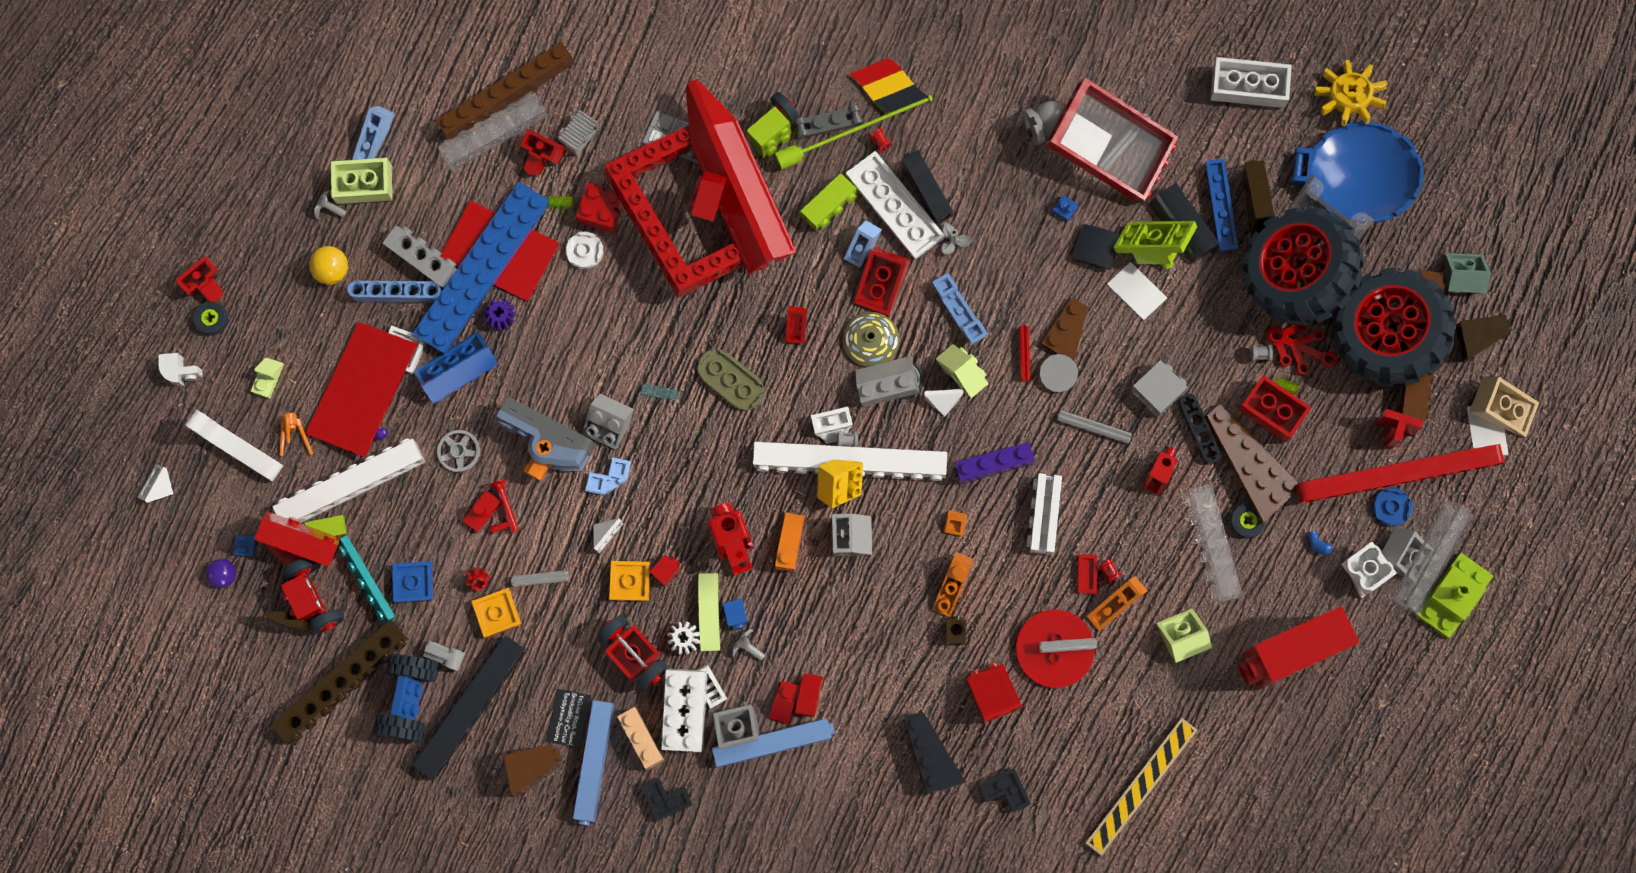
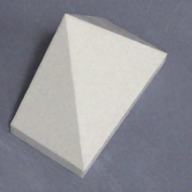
M963 389L924 392V399L944 417L963 397Z
M156 464L137 498L151 502L173 494L167 468Z
M619 518L594 525V549L596 552L600 553L621 528L623 522Z

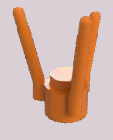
M295 413L283 414L281 416L282 422L280 423L279 456H283L285 431L286 442L290 443V432L295 431L296 427L300 431L309 455L312 456L313 452L303 430L301 419H297Z

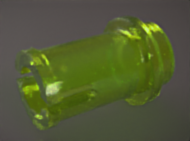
M550 195L549 207H565L568 210L573 207V197H570V195Z
M1277 377L1275 383L1291 394H1297L1300 384L1285 380L1284 377Z

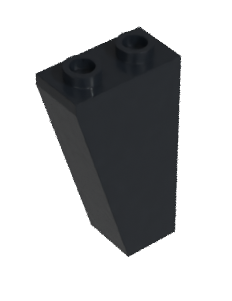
M919 150L906 153L902 159L901 171L933 222L938 226L953 216V210Z

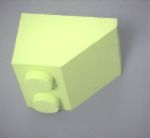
M1193 609L1157 623L1165 645L1176 663L1212 648L1208 630Z

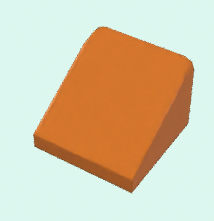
M949 510L944 533L963 537L967 514Z

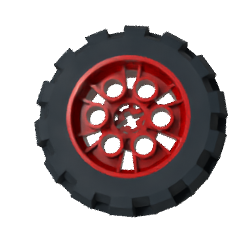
M1301 207L1284 210V216L1277 218L1274 215L1263 223L1265 228L1260 233L1255 231L1248 242L1251 250L1244 254L1242 270L1246 274H1244L1243 281L1253 301L1271 318L1281 323L1289 321L1292 325L1310 324V319L1313 318L1317 322H1321L1332 317L1331 312L1337 307L1343 309L1351 301L1352 298L1349 294L1352 289L1358 290L1363 276L1359 271L1364 266L1363 250L1358 245L1359 240L1352 230L1336 214H1328L1325 209L1307 207L1306 212ZM1318 266H1325V268L1321 270ZM1301 281L1305 282L1306 286L1301 287Z
M1396 268L1381 269V274L1371 276L1369 273L1363 276L1358 290L1352 289L1349 294L1352 298L1351 301L1343 309L1339 307V309L1335 310L1333 319L1334 339L1344 363L1358 377L1366 382L1375 381L1379 386L1393 388L1394 384L1401 383L1409 386L1420 382L1419 378L1426 374L1431 376L1442 366L1441 362L1443 359L1449 356L1454 345L1453 339L1456 332L1454 311L1450 300L1444 295L1443 289L1433 279L1427 280L1423 277L1422 273L1407 269L1406 272H1398ZM1391 303H1400L1397 308L1390 307ZM1374 310L1382 311L1379 316L1372 315ZM1409 312L1417 314L1414 318L1406 317ZM1366 320L1372 321L1368 325H1364ZM1390 322L1397 327V332L1391 329ZM1425 324V330L1416 328L1413 325ZM1373 328H1377L1380 330L1379 333L1375 335L1370 334V331ZM1414 332V335L1411 337L1404 336L1405 333ZM1390 339L1396 341L1393 345L1386 344ZM1381 340L1382 343L1378 350L1373 349L1372 347ZM1404 341L1409 349L1402 352L1400 344Z

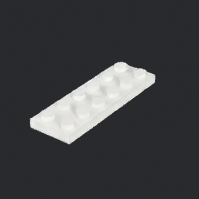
M876 151L846 172L849 180L915 260L945 238L942 231Z

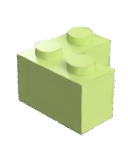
M952 344L936 358L943 371L951 376L959 388L963 389V393L970 398L974 397L988 385L985 379V372L976 365L978 363L977 359L972 354L968 355L962 347L958 348Z

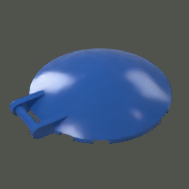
M1364 121L1347 123L1345 126L1338 129L1334 128L1325 134L1313 149L1300 147L1294 149L1295 163L1290 182L1291 185L1311 187L1316 199L1328 211L1352 222L1378 223L1400 215L1414 203L1423 184V163L1421 157L1418 156L1414 149V145L1405 135L1401 136L1393 128L1375 122L1365 124ZM1303 158L1308 159L1307 176H1301Z

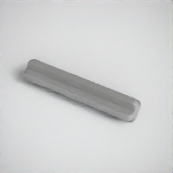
M564 570L512 576L511 584L513 587L565 582L569 580L568 571Z
M1095 638L1039 643L1040 653L1097 648Z

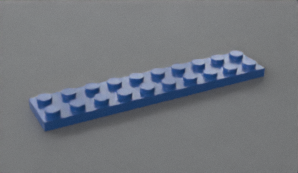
M518 182L412 334L445 355L550 204V200Z

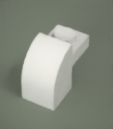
M178 353L158 355L160 373L165 379L176 386L184 387V379L185 381H195L196 378L203 377L202 369L198 366L183 367V357Z

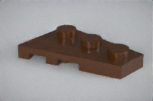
M1072 297L1041 345L1055 354L1066 355L1075 361L1088 307Z

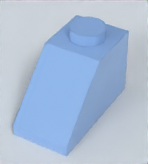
M865 221L857 229L844 259L861 268L871 249L876 244L882 229Z

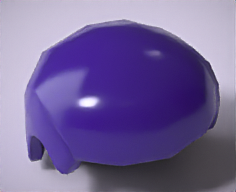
M227 559L215 560L206 569V579L209 585L216 589L229 587L236 578V569L233 563Z

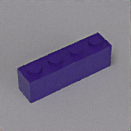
M1030 442L955 462L954 468L959 485L1031 466L1034 464L1035 459Z

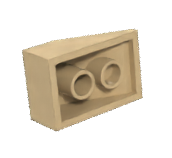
M1483 377L1469 412L1486 422L1526 437L1539 402L1500 377Z

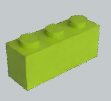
M840 173L800 211L801 217L816 232L820 228L824 229L830 223L829 220L833 216L837 217L847 203L851 204L855 200L857 188Z

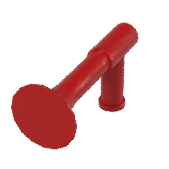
M503 479L489 485L496 489L507 520L490 526L493 534L507 528L510 529L511 533L519 531L505 492V483L508 479Z

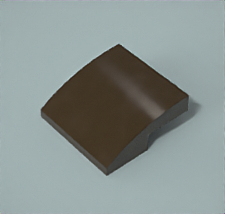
M265 611V615L281 625L293 630L312 633L308 625L309 623L304 620H294L293 616L286 612Z

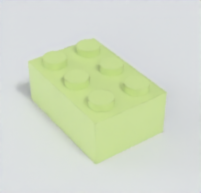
M387 158L332 161L331 189L333 200L336 204L392 201V165Z

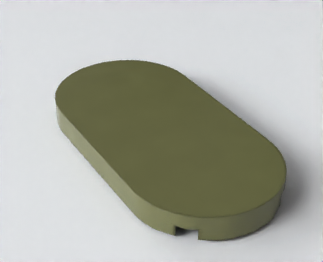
M718 349L710 350L701 356L698 362L700 379L734 408L741 411H750L762 403L765 396L762 381L728 352Z

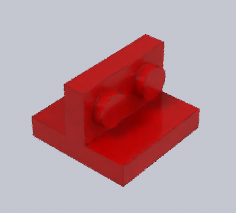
M1385 409L1377 417L1376 425L1389 428L1384 437V440L1387 441L1385 447L1393 449L1402 441L1403 434L1413 436L1422 428L1424 421Z

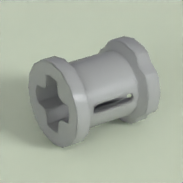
M1251 345V362L1256 360L1272 361V345H1267V347Z
M838 431L837 446L857 447L858 432L842 433Z

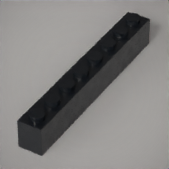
M505 635L504 638L501 637L496 642V649L492 654L489 653L486 656L482 669H478L472 676V683L464 687L460 693L462 696L460 700L452 704L449 709L450 714L446 719L443 718L439 722L437 732L427 739L425 743L427 746L423 752L419 751L415 756L413 766L431 779H437L527 652L524 647Z

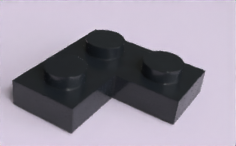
M1015 768L978 784L986 803L1005 795L1013 813L1031 805Z
M660 777L641 784L656 822L693 806L686 787L667 795Z

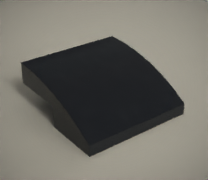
M1083 224L1072 255L1073 261L1091 264L1095 268L1111 270L1116 255L1114 246L1120 234Z

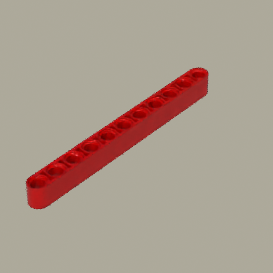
M1495 444L1305 481L1296 484L1300 504L1498 466L1504 464L1505 460L1501 444Z

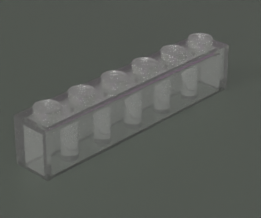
M536 93L527 94L519 102L509 104L505 110L493 113L489 119L477 122L473 128L461 131L457 137L445 140L438 149L451 171H454L546 119L548 114Z
M1212 484L1189 489L1185 496V502L1187 507L1191 508L1190 520L1192 525L1196 526L1197 533H1195L1197 544H1201V560L1203 563L1206 562L1208 569L1205 570L1208 582L1211 581L1212 599L1216 600L1217 605L1239 600L1243 595Z
M1447 500L1392 597V600L1402 610L1416 615L1420 613L1473 517V514L1463 504Z

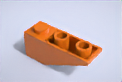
M956 552L932 610L948 617L951 616L974 559Z

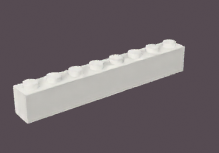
M404 439L399 442L398 446L384 449L380 455L369 456L364 460L365 462L359 465L353 464L343 473H334L329 477L330 479L324 482L318 481L308 490L297 491L294 494L295 496L279 500L277 505L273 506L276 515L287 519L293 517L302 523L426 462L417 443L413 439Z

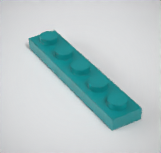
M348 536L340 538L337 547L342 557L346 558L350 572L356 575L358 586L365 590L367 601L371 606L375 607L377 618L380 622L383 621L384 624L390 619L393 621L395 615Z

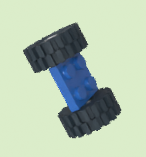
M389 653L385 673L398 677L391 714H376L372 734L400 740L422 742L425 722L415 720L419 713L420 696L423 694V682L421 681L434 682L438 662L415 656Z

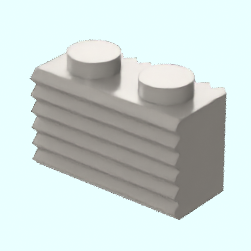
M579 110L577 114L574 113L570 117L569 125L566 128H562L558 133L559 144L578 156L599 129L598 122Z

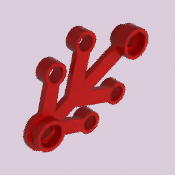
M1298 325L1285 329L1274 326L1267 331L1266 339L1271 345L1276 346L1280 356L1279 364L1282 367H1288L1292 362L1291 357L1286 353L1285 344L1292 350L1298 365L1297 373L1303 376L1309 372V366L1305 363L1302 353L1320 360L1322 365L1327 368H1331L1337 363L1338 358L1334 352L1327 351L1322 353L1304 345L1313 341L1321 342L1325 334L1320 329L1294 340L1287 336L1294 333L1303 334L1307 330V325H1302L1304 327L1302 331L1298 329ZM1316 333L1321 334L1320 339L1315 337ZM1272 334H1277L1279 339H1274ZM1283 358L1288 359L1289 363H1288V364H1284V363L1282 362V359H1283ZM1325 358H1330L1331 363H1327ZM1304 366L1306 368V372H1302L1300 370V367Z

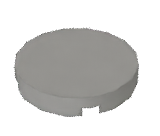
M1052 355L1044 360L1040 368L1041 381L1051 391H1067L1077 381V366L1066 355Z

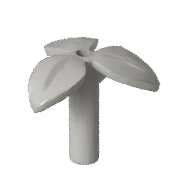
M327 190L320 196L314 209L316 219L319 220V211L323 207L344 218L347 211L327 201V198L332 195V190Z
M944 223L942 233L949 241L944 242L941 246L943 254L953 253L954 244L963 248L972 242L969 236L963 234L958 236L957 229H954L949 223Z
M752 629L745 631L734 644L732 649L733 658H735L739 648H744L760 661L765 657L764 653L749 642L747 636L754 632Z

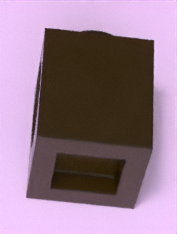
M951 616V619L946 620V645H966V620H962V616ZM959 626L962 630L961 634H952L951 627Z

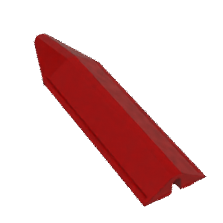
M697 80L688 82L686 86L690 144L703 173L708 171L727 177L719 209L736 248L739 250L748 275L768 267V262L771 260L779 262L797 253L738 120L701 82Z

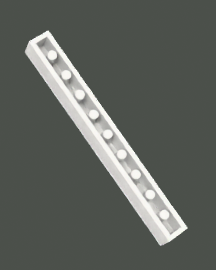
M768 442L754 443L753 466L757 468V471L761 472L776 469L780 473L796 470V473L806 474L807 471H815V474H818L820 465L835 459L862 462V477L865 474H872V477L875 478L891 475L894 479H903V476H910L913 480H922L923 477H928L932 481H941L942 478H946L947 452Z

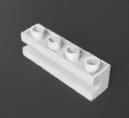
M1039 473L1037 479L1034 478L1033 490H1036V496L1032 497L1031 509H1034V515L1030 516L1029 528H1032V534L1028 535L1027 547H1030V553L1053 555L1062 476L1054 475V477L1046 476L1047 474Z

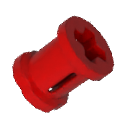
M882 128L875 130L869 136V139L873 140L878 147L879 153L886 151L892 146V142L888 141Z
M1112 558L1097 567L1105 575L1107 584L1122 576V573H1119L1114 566Z

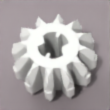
M678 622L679 629L672 626L671 629L674 631V634H667L668 637L673 638L668 640L667 643L669 645L674 644L671 650L675 651L678 649L679 655H682L683 649L689 655L690 651L688 648L691 647L695 651L696 647L693 643L700 644V640L694 639L699 637L700 633L694 632L696 630L695 625L689 629V622H686L684 627L681 622ZM683 634H686L687 638H689L687 642L684 640L685 643H682L679 639L680 636L683 637Z

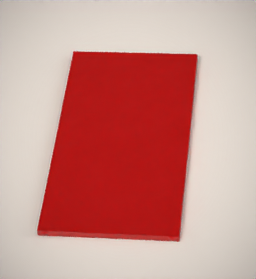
M358 321L306 434L360 455V457H365L418 344Z

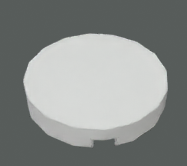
M579 232L568 240L566 255L570 263L575 267L590 269L601 261L603 245L595 234Z

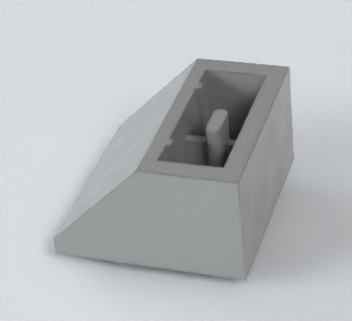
M599 394L590 405L582 434L616 450L630 424L634 409Z
M832 514L833 556L872 555L871 516Z

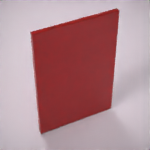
M470 200L440 256L445 260L449 258L456 263L455 267L459 268L496 215V212ZM531 230L494 286L529 302L560 243Z

